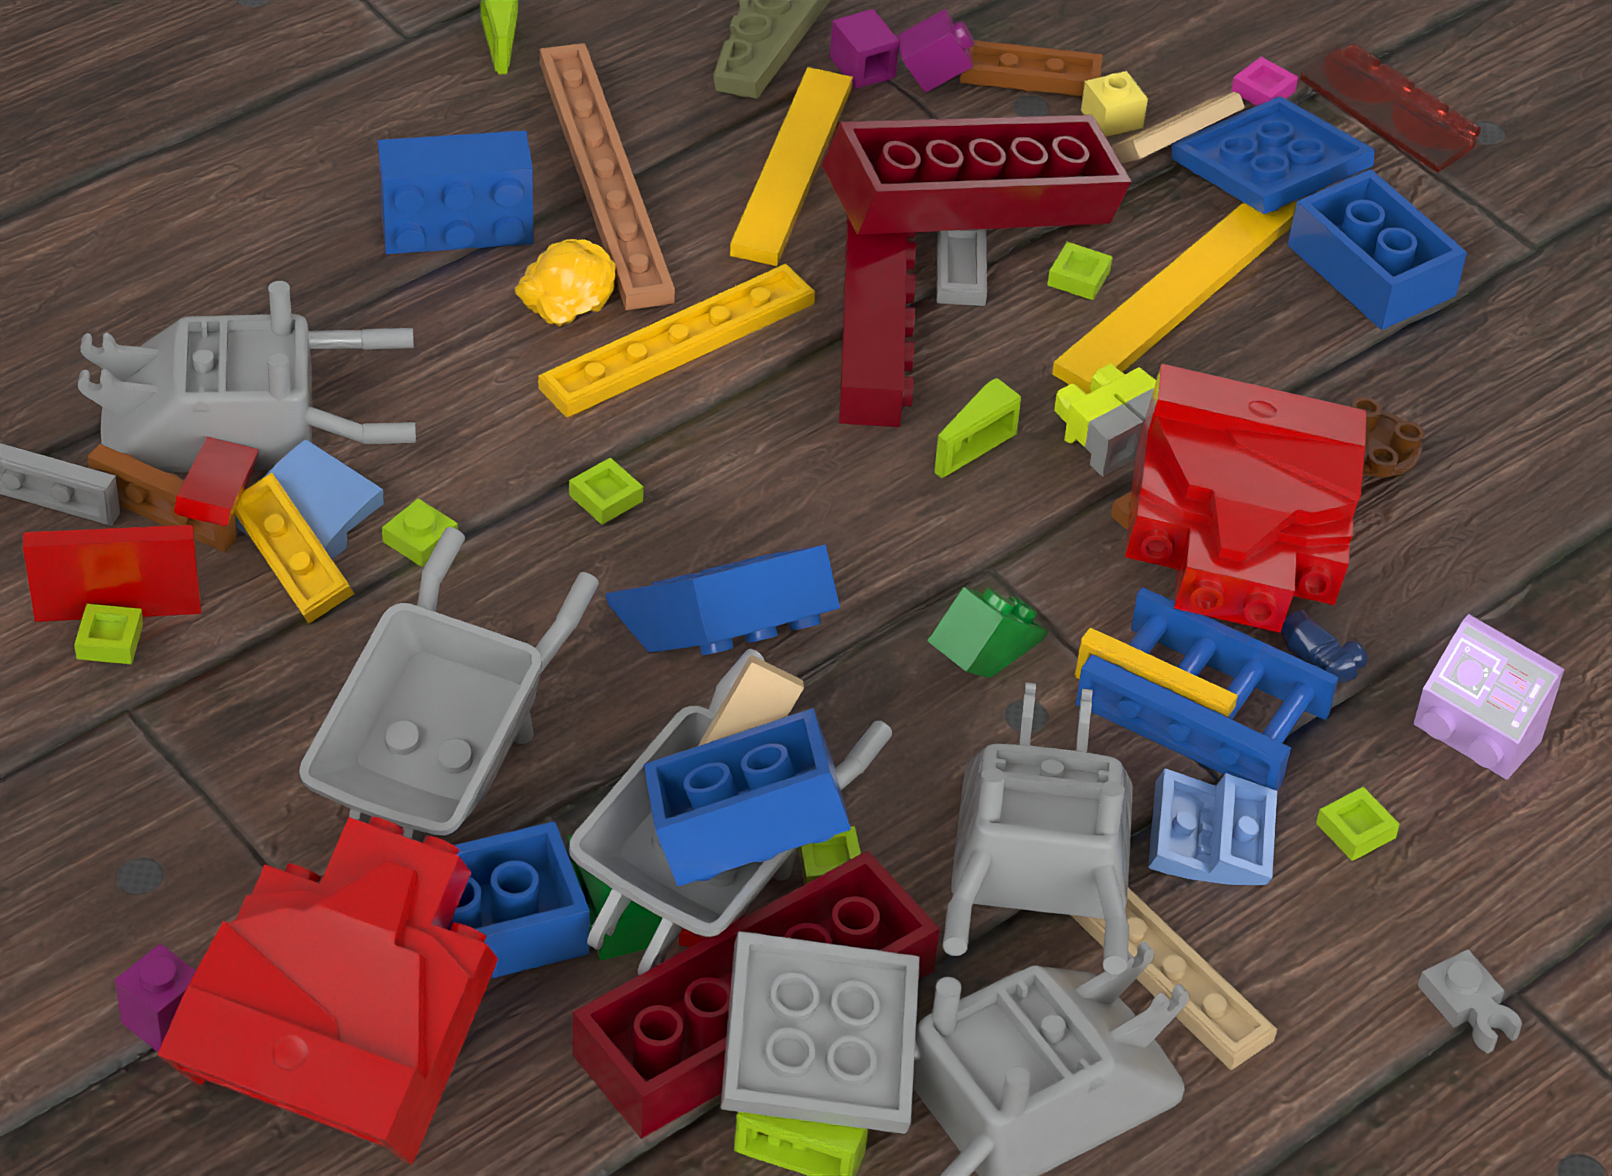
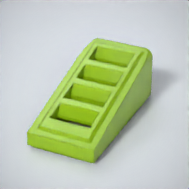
M480 0V18L494 69L498 75L507 74L510 65L518 16V0Z
M998 378L988 382L938 435L934 473L940 478L946 477L1015 436L1018 428L1021 396Z
M738 1111L734 1151L807 1176H856L866 1151L868 1129Z

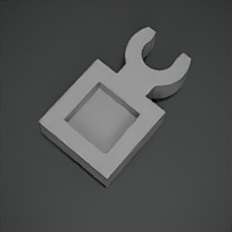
M1468 949L1422 971L1418 987L1453 1028L1468 1021L1473 1027V1040L1481 1050L1486 1053L1494 1050L1498 1036L1491 1028L1502 1030L1511 1041L1518 1038L1522 1026L1521 1019L1512 1009L1500 1005L1504 989Z

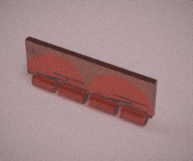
M1352 44L1346 48L1345 52L1337 48L1301 72L1300 80L1436 173L1472 150L1481 132V127L1456 110L1448 113L1449 106L1423 88L1418 87L1414 90V82L1387 64L1380 66L1381 61L1357 44Z

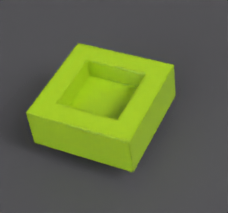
M1066 242L1049 271L1048 286L1094 300L1110 273L1113 256Z
M611 457L569 480V496L601 525L643 502L644 487Z
M418 498L382 527L383 543L423 567L426 565L445 528L451 527L458 530V523Z
M86 604L74 644L76 659L132 665L143 627L142 609Z
M1364 787L1321 808L1316 822L1351 861L1395 839L1400 825Z
M855 826L851 827V830L836 834L825 842L809 843L797 847L804 885L861 854Z

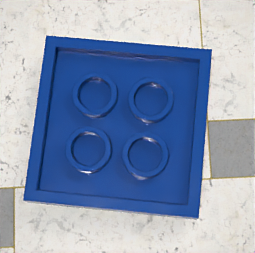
M1279 96L1172 143V159L1255 210L1266 214L1374 166V148Z

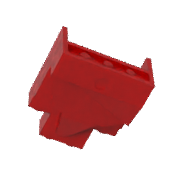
M1161 364L1136 447L1125 557L1177 569L1174 609L1280 633L1293 596L1335 605L1349 566L1350 542L1353 536V516L1361 496L1366 446V410Z
M372 816L368 824L349 817L322 880L313 871L295 864L288 863L285 871L266 864L264 865L252 894L246 895L236 920L227 923L223 920L186 988L157 1055L193 1083L202 1086L204 1080L385 1147L401 1161L413 1165L498 962V958L490 947L484 943L487 938L486 935L478 930L459 923H452L450 930H447L471 875V871L460 856H458L459 849L456 846L432 836H426L423 843L404 837L403 828L379 817Z

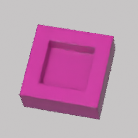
M1260 57L1234 76L1231 92L1240 93L1243 99L1258 106L1279 96L1285 99L1296 91L1298 77Z

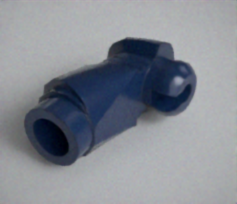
M1304 610L1296 611L1284 620L1281 634L1285 637L1288 650L1305 662L1338 676L1337 683H1344L1355 679L1358 675L1357 669L1365 667L1368 657L1360 643L1348 641L1343 646L1339 645L1336 641L1337 638L1314 619L1310 618Z

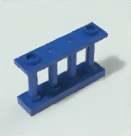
M1142 587L1137 593L1131 630L1137 634L1129 645L1149 654L1156 643H1160L1186 655L1178 665V668L1198 677L1205 665L1233 677L1234 680L1227 690L1238 695L1235 708L1227 718L1217 711L1201 706L1168 688L1154 684L1119 665L1107 662L1095 655H1091L1081 668L1075 705L1080 706L1082 689L1093 690L1091 701L1092 713L1223 775L1227 773L1278 791L1283 784L1291 747L1283 744L1284 740L1304 711L1326 720L1330 714L1339 677L1207 616L1174 609L1173 600ZM1254 688L1284 701L1262 734L1233 721Z

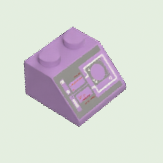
M1468 614L1461 622L1426 682L1413 724L1433 738L1441 740L1473 759L1480 766L1488 768L1508 780L1541 743L1564 669Z

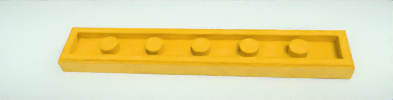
M807 67L730 245V256L772 266L778 265L851 92V76Z
M783 264L538 375V388L568 418L813 305L815 291L787 264Z

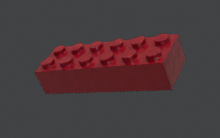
M1093 115L840 122L822 163V167L857 235L1110 224L1132 182Z
M867 850L728 926L720 934L706 938L573 1011L572 1055L640 1139L722 1093L734 947L738 931L919 956L918 980L934 972L940 928Z

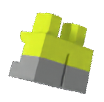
M1110 363L1098 369L1092 377L1091 393L1086 394L1077 385L1072 383L1060 389L1056 395L1054 411L1067 423L1064 440L1067 443H1073L1078 440L1091 453L1090 466L1102 477L1135 460L1136 447L1156 380L1140 367L1124 374Z

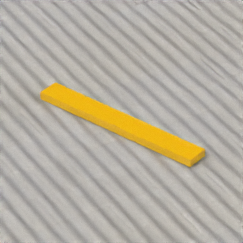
M1308 196L1299 198L1281 206L1276 211L1262 214L1243 202L1056 359L1053 364L1052 375L1069 385L1072 383L1077 385L1086 394L1092 392L1090 390L1092 377L1098 369L1111 363L1121 372L1126 370L1292 227L1296 202Z

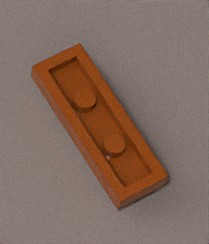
M974 40V46L969 48L973 67L961 73L960 83L975 84L982 87L995 86L1021 89L1027 92L1059 93L1080 97L1083 96L1085 81L1101 77L1102 54Z
M99 444L87 456L90 469L116 476L119 506L163 526L193 525L195 540L224 553L236 542L235 511L228 526L225 527L178 516L176 513H173L177 494L184 482L177 475L161 471L137 460L130 454L120 453L102 444Z

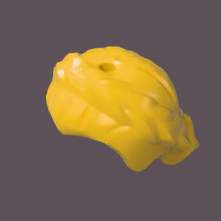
M563 240L560 243L551 244L545 252L540 254L536 262L531 263L527 267L525 276L520 279L519 284L515 287V293L535 314L539 313L548 324H555L558 327L563 324H571L577 315L588 311L599 312L614 290L616 264L599 245L593 244L588 240Z

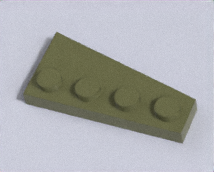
M739 0L740 9L738 14L733 16L730 24V38L724 42L713 75L715 91L736 94L739 97L758 99L831 0Z

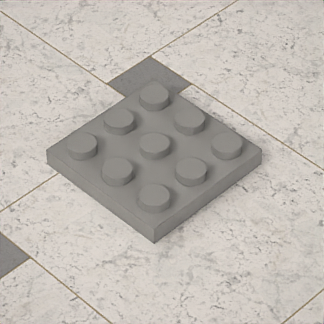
M738 931L734 947L720 1109L906 1134L911 1124L919 956Z

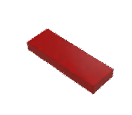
M207 436L177 494L173 513H176L178 516L223 527L228 526L256 466L259 449Z

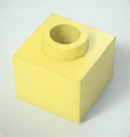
M1124 71L1085 81L1081 111L1084 115H1093L1105 137L1143 128L1148 98L1129 73Z

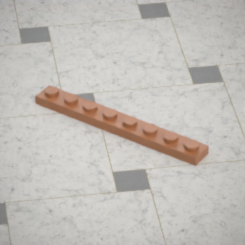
M581 43L539 49V64L604 250L616 264L615 281L625 310L674 304V285L586 44Z

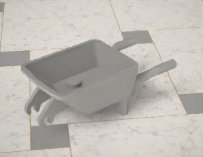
M275 281L268 287L270 314L182 317L139 347L118 345L112 335L104 333L103 346L98 348L92 345L91 334H85L81 339V353L86 359L102 368L100 383L98 384L90 382L88 370H82L78 377V388L83 395L102 406L101 444L120 453L130 454L137 460L161 471L170 473L189 472L207 436L259 449L254 470H271L283 457L305 439L312 443V426L363 444L416 443L415 422L359 424L313 408L310 349L367 350L414 348L413 328L308 331L307 320L299 314L291 313L289 284L284 281Z
M451 527L445 528L421 572L417 606L408 603L395 604L389 607L382 615L301 762L299 774L303 785L321 796L350 808V818L367 824L372 816L388 820L396 825L403 826L404 837L418 842L422 841L425 833L447 835L457 830L486 796L513 742L526 744L532 740L534 732L530 709L535 701L540 674L581 620L599 585V581L593 575L586 572L578 574L555 622L537 646L533 647L528 643L436 612L440 583L465 540V536L459 530Z
M754 649L746 650L716 685L709 709L700 706H689L680 710L576 830L570 840L569 853L571 858L582 868L612 888L587 940L589 946L596 950L601 949L605 933L609 936L614 933L621 914L632 900L663 917L640 962L638 975L652 969L656 963L659 965L664 962L669 947L683 928L702 936L718 935L745 913L772 877L782 881L791 876L797 847L778 853L770 860L751 862L721 872L710 880L694 881L678 887L655 831L644 764L699 745L749 656L753 655L764 661L763 656ZM874 721L844 758V761L835 768L841 790L859 774L864 772L891 738L892 730L886 723Z
M1026 682L1019 745H988L970 759L964 769L951 890L954 895L947 907L943 948L945 952L954 956L962 955L966 952L972 904L1105 919L1106 923L1103 968L1110 974H1121L1127 969L1129 924L1126 919L1125 909L1128 893L1133 785L1118 759L1087 753L1093 690L1082 689L1075 751L1030 746L1036 683Z
M1143 941L1138 945V953L1135 957L1128 951L1127 969L1121 974H1110L1104 971L1096 976L1085 971L1031 966L960 999L961 985L958 980L952 977H944L937 982L933 1013L920 1020L915 1031L913 1089L961 1152L940 1176H970L974 1170L978 1176H1039L1175 1107L1182 1100L1184 1093L1182 1078L1155 1038L1184 1008L1189 1000V993L1181 984H1177L1173 988V995L1169 1000L1161 992L1154 998L1150 1007L1137 1016L1119 998L1152 961L1154 951L1147 942Z

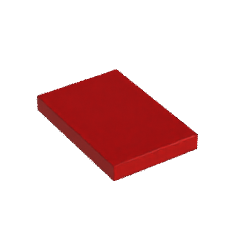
M193 525L23 532V552L35 622L82 620L86 604L142 609V617L201 614V591Z

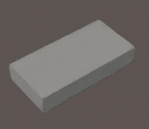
M986 229L937 231L936 303L986 306Z

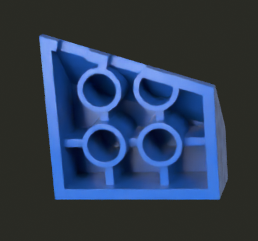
M826 544L766 554L701 570L702 573L697 572L651 582L652 585L605 593L608 605L648 653L693 646L700 647L701 655L717 653L734 648L733 637L744 635L746 643L778 636L777 625L788 623L790 631L821 624V613L840 608Z

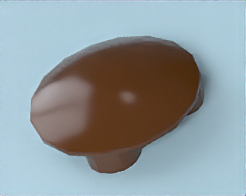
M1355 398L1351 403V407L1366 410V446L1363 475L1384 478L1402 475L1413 469L1422 455L1421 445L1424 438L1422 427L1415 422L1404 421L1397 415L1382 410L1381 405L1372 398Z

